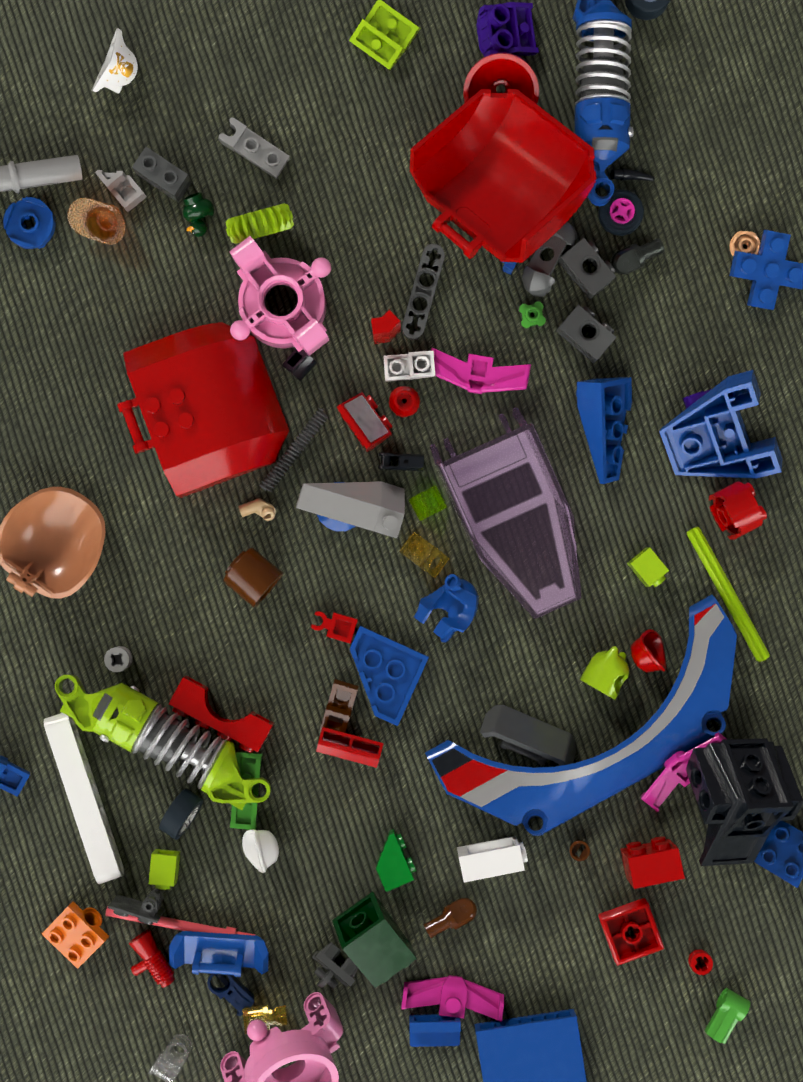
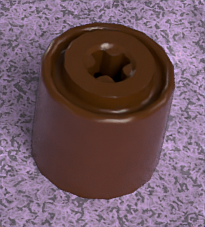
M252 547L247 551L244 550L234 559L225 572L226 575L223 582L255 608L276 586L283 576V572Z

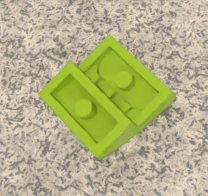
M377 0L366 19H362L349 41L391 70L421 28L382 0Z

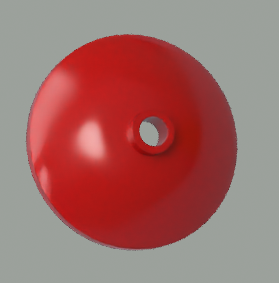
M494 53L483 57L470 69L464 82V103L481 89H491V93H507V89H517L534 103H538L539 84L536 74L525 60L514 54ZM502 84L506 89L503 92H498L496 87Z

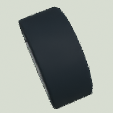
M184 789L166 811L159 829L173 839H179L195 819L202 806L203 799L188 789Z

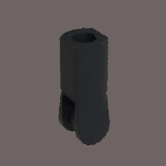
M379 453L381 465L378 466V469L423 472L424 454ZM391 457H399L398 466H391Z

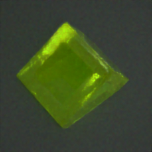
M436 485L409 499L420 521L447 508Z

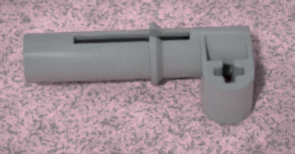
M78 155L14 164V161H10L8 165L0 166V192L14 191L15 193H20V189L82 180V170Z

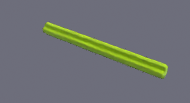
M699 527L687 531V536L756 661L762 662L768 659L770 654L701 529Z

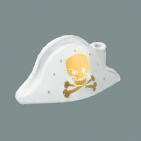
M118 28L115 31L103 66L91 90L93 92H98L105 87L119 94L122 86L129 84L137 74L138 64L136 57L124 43L122 31Z

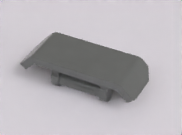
M495 705L485 714L480 733L484 738L495 736L502 739L500 748L512 750L537 761L538 764L543 766L547 759L560 764V766L574 763L576 745L571 733L505 705Z

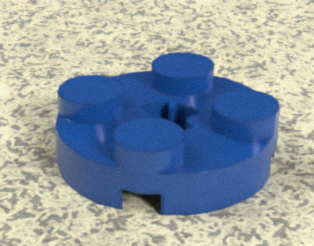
M25 197L16 203L13 202L5 211L3 218L4 229L10 240L25 249H40L46 246L55 232L56 222L54 213L43 201L37 198ZM34 217L35 226L29 230L25 229L27 226L23 225L24 220Z

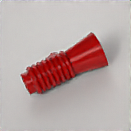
M150 929L137 935L128 943L143 959V961L131 967L133 975L137 976L148 969L156 984L161 985L162 988L170 985L175 980L173 976L174 971L170 968L171 966L161 951L158 950Z

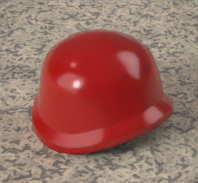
M648 629L631 645V657L636 666L644 672L659 670L664 672L666 671V659L662 638L656 631Z

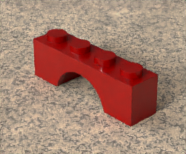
M187 675L182 678L169 702V705L173 706L172 711L178 715L186 717L188 714L196 719L195 723L205 729H208L209 726L218 731L217 735L219 737L221 736V738L230 741L231 738L240 743L239 747L249 753H253V751L259 752L274 725V722L253 711L247 716L236 720H229L219 716L209 704L208 687Z

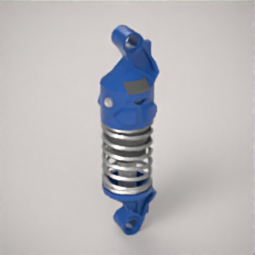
M577 0L573 20L576 24V33L581 38L576 42L577 47L581 49L576 54V58L581 61L576 66V70L581 75L575 79L576 83L580 85L575 91L580 99L575 103L574 133L594 148L596 183L588 194V198L592 204L600 207L608 204L614 193V184L604 171L630 149V137L634 135L633 127H630L631 104L629 100L631 97L627 92L631 87V83L628 80V77L631 75V70L628 68V65L631 63V57L628 56L631 51V45L628 42L632 38V20L621 12L611 0ZM585 41L593 42L594 47L583 46L581 43ZM624 45L626 46L625 52L618 49ZM593 52L592 59L581 57L583 54ZM625 57L626 63L623 64L619 60ZM602 187L607 191L608 195L601 197L596 194L595 189Z

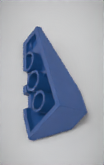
M601 378L577 382L576 390L577 407L599 483L606 484L619 480L624 453L621 447L623 433L627 434L628 425L624 424L626 410L631 411L632 378Z

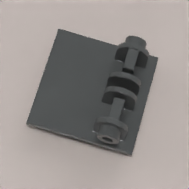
M158 889L152 890L143 902L118 894L108 905V908L114 910L113 913L123 917L132 915L138 917V921L145 924L158 923L166 909L161 908L164 895Z

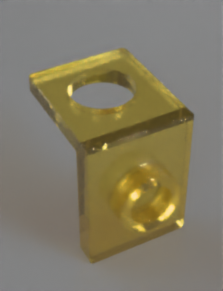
M415 532L411 534L399 551L434 578L437 577L450 559ZM439 557L440 561L435 568L431 569V562L435 558Z

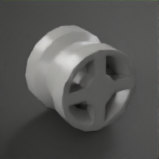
M124 646L111 648L104 656L105 666L112 672H121L128 669L133 661L131 651Z

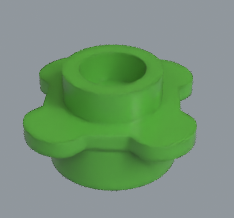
M537 301L532 305L522 304L519 307V312L522 314L521 325L524 328L536 325L543 326L546 319L542 313L544 306L541 302ZM530 313H534L535 316L531 317Z

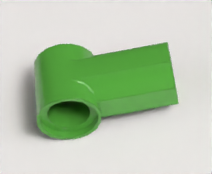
M728 988L721 992L716 1003L717 1009L704 1030L712 1039L723 1044L728 1040L737 1022L745 1018L750 1008L749 1000Z

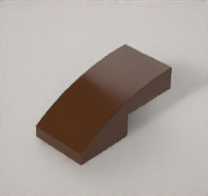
M337 679L334 680L320 732L322 727L346 732L359 686Z

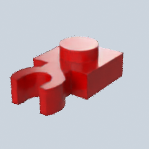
M315 612L314 615L322 617L323 623L319 626L311 624L312 629L317 631L324 628L328 629L326 637L351 644L358 619L333 612L332 619H330L324 612Z

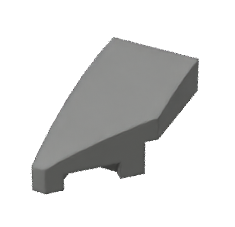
M97 170L95 172L127 212L147 197L130 175H126L123 171L108 173L103 172V170Z

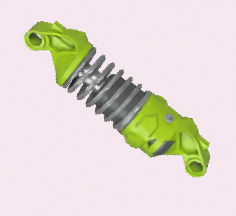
M62 675L56 680L55 690L63 702L60 712L73 718L75 724L82 731L94 732L100 735L102 741H111L129 752L133 751V754L140 751L144 753V760L148 759V757L155 759V765H159L161 761L167 763L166 771H169L174 764H177L182 759L176 772V777L182 775L188 764L193 765L187 777V783L193 781L199 770L204 771L198 783V789L206 793L213 802L229 803L243 810L246 803L263 802L269 797L271 792L269 781L261 777L244 779L241 776L234 743L227 742L226 739L221 740L220 736L206 749L211 738L210 731H206L196 743L200 733L199 725L190 729L188 719L181 722L177 713L169 715L167 707L162 708L161 704L140 693L137 687H129L119 683L93 694H88L85 692L81 680L75 675ZM66 679H71L74 682V690L71 693H66L63 690L62 685ZM256 783L265 785L266 794L261 797L254 795L252 792L253 785Z

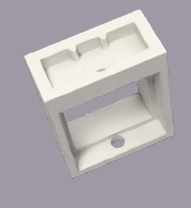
M516 836L457 847L464 882L525 871L523 863L528 862L523 842H518Z

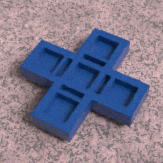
M763 230L758 255L740 251L734 252L729 276L752 280L747 302L748 306L774 310L779 285L803 290V263L785 260L791 237L790 234Z

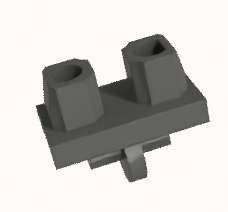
M332 942L328 943L321 951H316L312 956L316 962L327 970L324 972L320 967L315 970L314 973L321 978L317 986L322 989L328 984L334 989L338 985L332 978L334 976L346 987H351L355 982L353 977L358 967L350 958H347L341 967L333 961L341 950Z

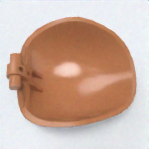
M49 487L29 495L8 512L0 525V565L9 573L6 580L14 585V589L20 593L25 592L31 597L36 592L46 597L58 599L72 595L86 583L98 564L106 533L104 518L92 501L69 488Z

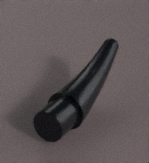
M626 168L612 169L610 173L612 180L654 181L655 179L654 176Z

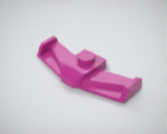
M431 348V351H434L435 376L464 388L470 393L483 394L486 392L527 389L531 364L493 367L494 358L469 354L466 363L442 351Z
M717 732L715 737L695 748H705L710 743H720L726 738ZM693 749L687 752L679 751L666 760L664 763L665 769L650 788L641 795V799L656 812H659L660 805L678 783L683 787L690 784L686 767Z
M449 975L442 978L404 982L401 1010L439 1005L440 1016L464 1018L465 1008L502 1022L504 994L465 980L461 976Z

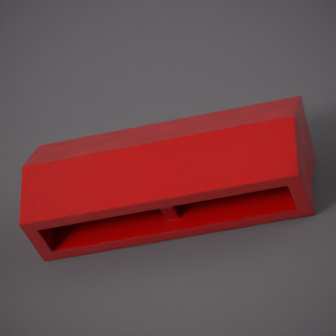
M390 310L382 317L371 319L374 344L390 342L401 331V321Z
M322 727L316 752L377 768L384 743Z

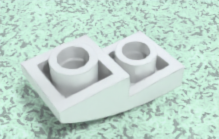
M434 351L408 352V354L384 356L385 382L434 377Z

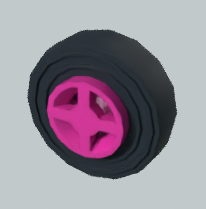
M628 190L614 191L608 204L600 206L598 211L602 227L607 232L617 236L628 235L635 231L642 222L644 214L641 200L636 194Z

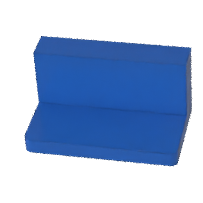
M439 1014L409 1015L411 1047L460 1045V1018L440 1016Z

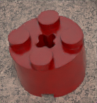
M737 481L709 496V500L713 499V505L709 506L712 516L722 532L727 530L731 534L727 536L731 540H735L760 527L763 520L767 518L764 508L758 505L754 497L755 490L749 482L743 484Z

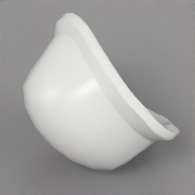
M252 829L244 833L242 847L245 856L261 873H265L267 868L274 864L279 856V846L275 836L268 830Z

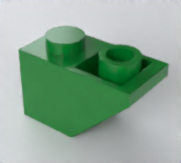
M394 829L389 831L376 863V870L386 892L413 881V872L417 871L412 858H406L403 851L407 847L401 833L397 835Z

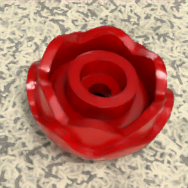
M400 386L391 392L389 407L397 416L407 417L414 415L419 408L420 397L413 388ZM403 399H406V400H407V402H406L405 404L402 403V400H403Z

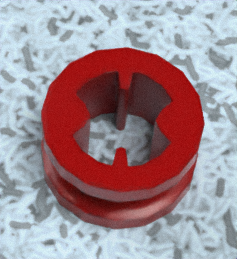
M697 949L689 955V966L696 974L706 975L712 970L713 960L706 951ZM698 957L702 959L706 957L704 960L705 966L702 968L699 965L695 967Z

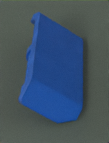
M182 931L174 936L169 945L170 966L176 969L183 964H193L192 974L208 973L241 977L243 967L255 968L261 974L268 972L269 952L264 940L256 935Z

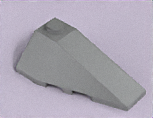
M382 481L303 483L296 508L382 535L398 538L405 515V489Z

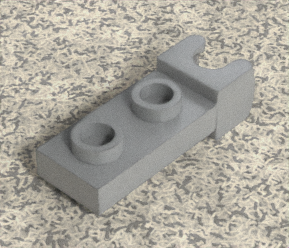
M230 118V127L236 132L233 136H227L224 133L219 134V142L277 179L289 161L290 156L248 129L246 125L237 119Z

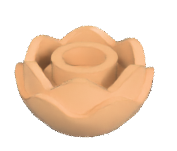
M739 231L732 237L729 249L733 257L735 251L758 255L761 243L756 233Z

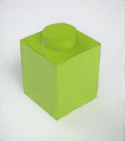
M650 547L643 549L627 563L645 587H650L651 585L657 587L666 580L664 575L669 572Z
M155 849L152 852L148 884L155 885L156 889L167 890L170 889V886H175L178 881L180 851Z

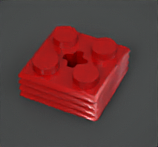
M645 898L598 915L616 965H621L664 949L649 903ZM631 926L636 929L633 936L625 933Z

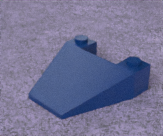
M753 370L728 376L659 430L675 475L760 478L782 472L783 458L776 437L750 443L739 411L759 405L761 392Z

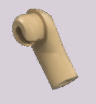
M261 498L238 506L242 517L256 513L265 521H271L275 518L276 509L274 506Z

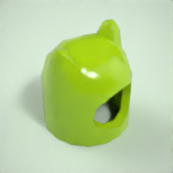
M613 646L609 651L597 652L591 658L580 677L581 681L616 700L621 686L629 676V667L625 661L626 654L624 652L618 654L619 650L616 646Z

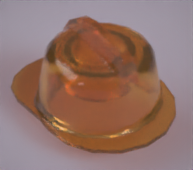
M80 198L70 204L67 211V219L70 226L81 236L108 245L116 244L123 239L126 231V222L122 212L113 204L103 203L91 198Z

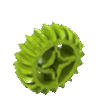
M283 203L229 218L225 222L226 232L231 243L237 244L249 236L256 239L291 229L294 226V217L289 205Z

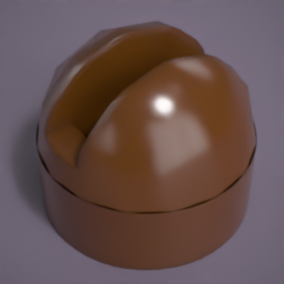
M578 840L572 843L569 852L574 860L584 861L590 855V847L585 841ZM582 844L585 846V849L578 857L575 854Z

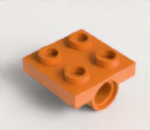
M73 901L42 933L77 969L109 938V935L100 928L102 924L101 914L91 907L82 910Z

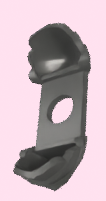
M568 221L535 251L530 263L523 270V285L532 296H546V293L551 290V286L555 283V278L551 274L566 245H575L577 232ZM547 248L553 249L554 257L550 261L541 260L543 250Z

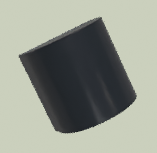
M295 349L282 366L301 382L317 362L311 356H308L304 350L298 352Z

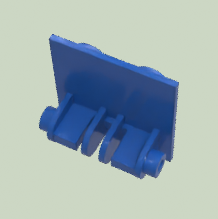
M779 821L769 833L754 862L798 888L803 879V832L785 821Z

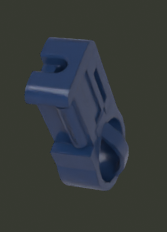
M209 974L207 981L209 990L220 999L224 997L237 1009L238 1016L245 1013L247 1006L251 1007L254 1004V994L234 975H227L229 978L228 982L222 974ZM215 975L219 978L225 987H215L211 983L212 976Z

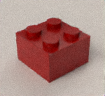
M666 837L652 838L651 842L641 844L639 841L626 844V848L620 849L626 879L634 889L685 879L679 848L670 839H666Z

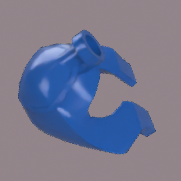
M450 574L446 577L445 584L420 600L414 618L424 624L433 609L446 610L448 618L443 617L433 631L440 637L441 642L446 643L455 632H464L471 624L478 610L479 595L476 588L470 582Z

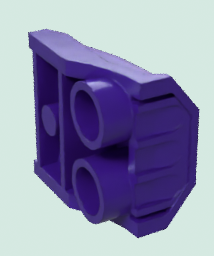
M508 2L483 5L479 9L476 27L479 50L484 57L494 53H510L518 56H530L539 53L535 43L531 12L533 3Z

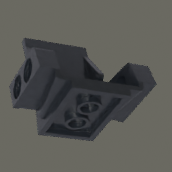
M767 738L724 739L720 743H710L705 748H694L686 772L704 824H708L704 850L699 859L700 866L754 863L771 830L779 821L794 820L803 804V798L783 747L775 746L774 742H768Z

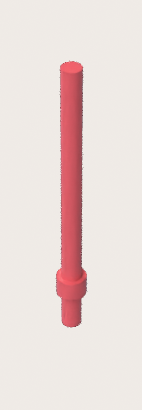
M107 906L105 916L142 923L138 921V917L128 915V917L116 915L113 913L114 910L109 909ZM163 916L158 923L153 922V924H149L180 931L256 935L237 931V928L227 926L225 929Z

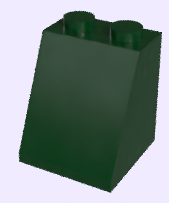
M371 892L332 920L343 951L375 988L387 982L393 975L408 967L417 959L411 944L374 892Z

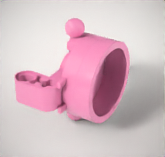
M251 236L229 251L236 264L240 267L237 273L243 280L238 295L239 313L242 320L235 321L230 327V333L234 339L244 340L251 332L254 337L268 346L275 348L295 347L298 352L304 350L308 356L329 341L326 334L327 330L323 326L326 314V298L319 279L328 276L331 271V264L326 258L320 257L315 259L311 267L303 261L300 262L291 258L280 257L271 259L265 250L262 252ZM277 285L290 286L298 295L296 308L286 316L273 315L265 306V298L268 291Z
M314 992L310 994L303 1005L309 1024L301 1030L282 1032L278 1027L267 1030V1026L263 1021L257 1019L251 1021L247 1027V1035L253 1040L250 1044V1056L246 1061L238 1052L231 1051L227 1053L220 1064L224 1082H339L338 1071L331 1053L340 1048L337 1041L343 1034V1026L334 1006L321 993ZM296 1061L295 1063L291 1064V1065L288 1066V1067H284V1068L278 1069L279 1067H281V1066H283V1065H285V1064H287V1063Z

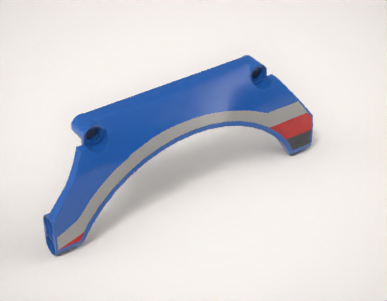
M713 595L690 606L686 653L679 675L670 693L656 713L630 738L613 749L593 758L556 767L532 768L512 766L475 755L449 740L428 750L425 754L447 795L487 812L511 825L518 826L523 823L529 834L541 836L663 769L665 761L679 751L687 752L715 737L717 732H711L707 729L706 723L708 721H717L720 725L718 732L721 734L724 732L726 723L721 713L728 710L737 640L736 631ZM539 817L543 820V826L540 830L533 831L530 829L529 822L532 818Z

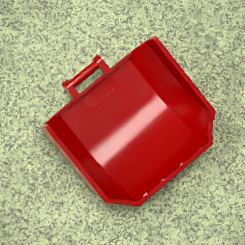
M481 89L410 150L411 175L427 202L442 213L433 222L432 229L437 233L441 232L463 250V254L469 259L473 258L483 246L501 262L523 263L564 226L584 202L596 183L594 148L517 89H507V93H491V89ZM452 221L474 240L471 242L467 241L451 228L448 223Z
M223 322L190 328L123 353L127 375L136 398L117 404L119 412L123 413L134 442L133 450L135 454L155 448L162 469L175 495L180 498L274 464L290 431L255 337L249 335L244 340H236L230 333L231 326ZM140 407L151 437L150 440L144 441L133 412L134 408Z

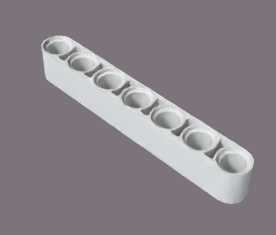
M64 713L45 718V731L95 880L98 884H102L124 876V867L77 726L73 718Z

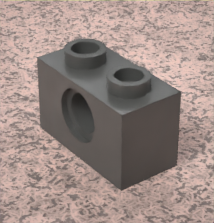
M148 147L144 148L132 166L137 176L178 203L192 183L187 173Z
M583 238L562 255L558 263L587 298L591 300L616 278L611 263L607 260L603 261L598 255L599 250L591 241L587 242ZM583 263H592L595 267V272H585L582 266Z
M578 304L558 327L556 332L594 364L617 337L613 335L614 330L604 322L601 324L594 318L595 314L586 306L582 308ZM582 328H592L594 337L585 338L581 332Z

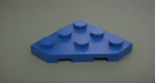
M360 626L350 651L373 713L376 717L398 726L429 656Z

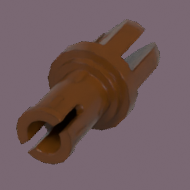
M460 898L443 907V914L423 925L430 938L450 927L457 930L475 918L477 913L476 904L469 898Z

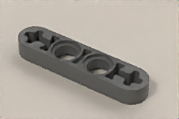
M437 244L426 246L422 252L402 324L403 335L409 340L421 338L426 327L445 257L443 248ZM433 250L437 251V256L441 257L440 259H435L433 269L438 268L437 272L430 268H422L423 265L428 267L430 257L426 255L427 253L431 254ZM423 274L432 275L434 283L431 286L424 287L420 284L419 279ZM416 298L425 299L427 302L426 309L423 311L415 310L413 301ZM410 312L416 316H424V320L418 318L417 327L420 331H415L414 335L409 334L410 331L406 328L407 325H412L414 316H409Z

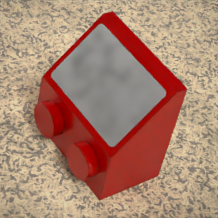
M361 392L341 403L336 408L368 453L392 436L390 429L393 427L385 415L380 418L375 411L378 406L370 395L365 397Z

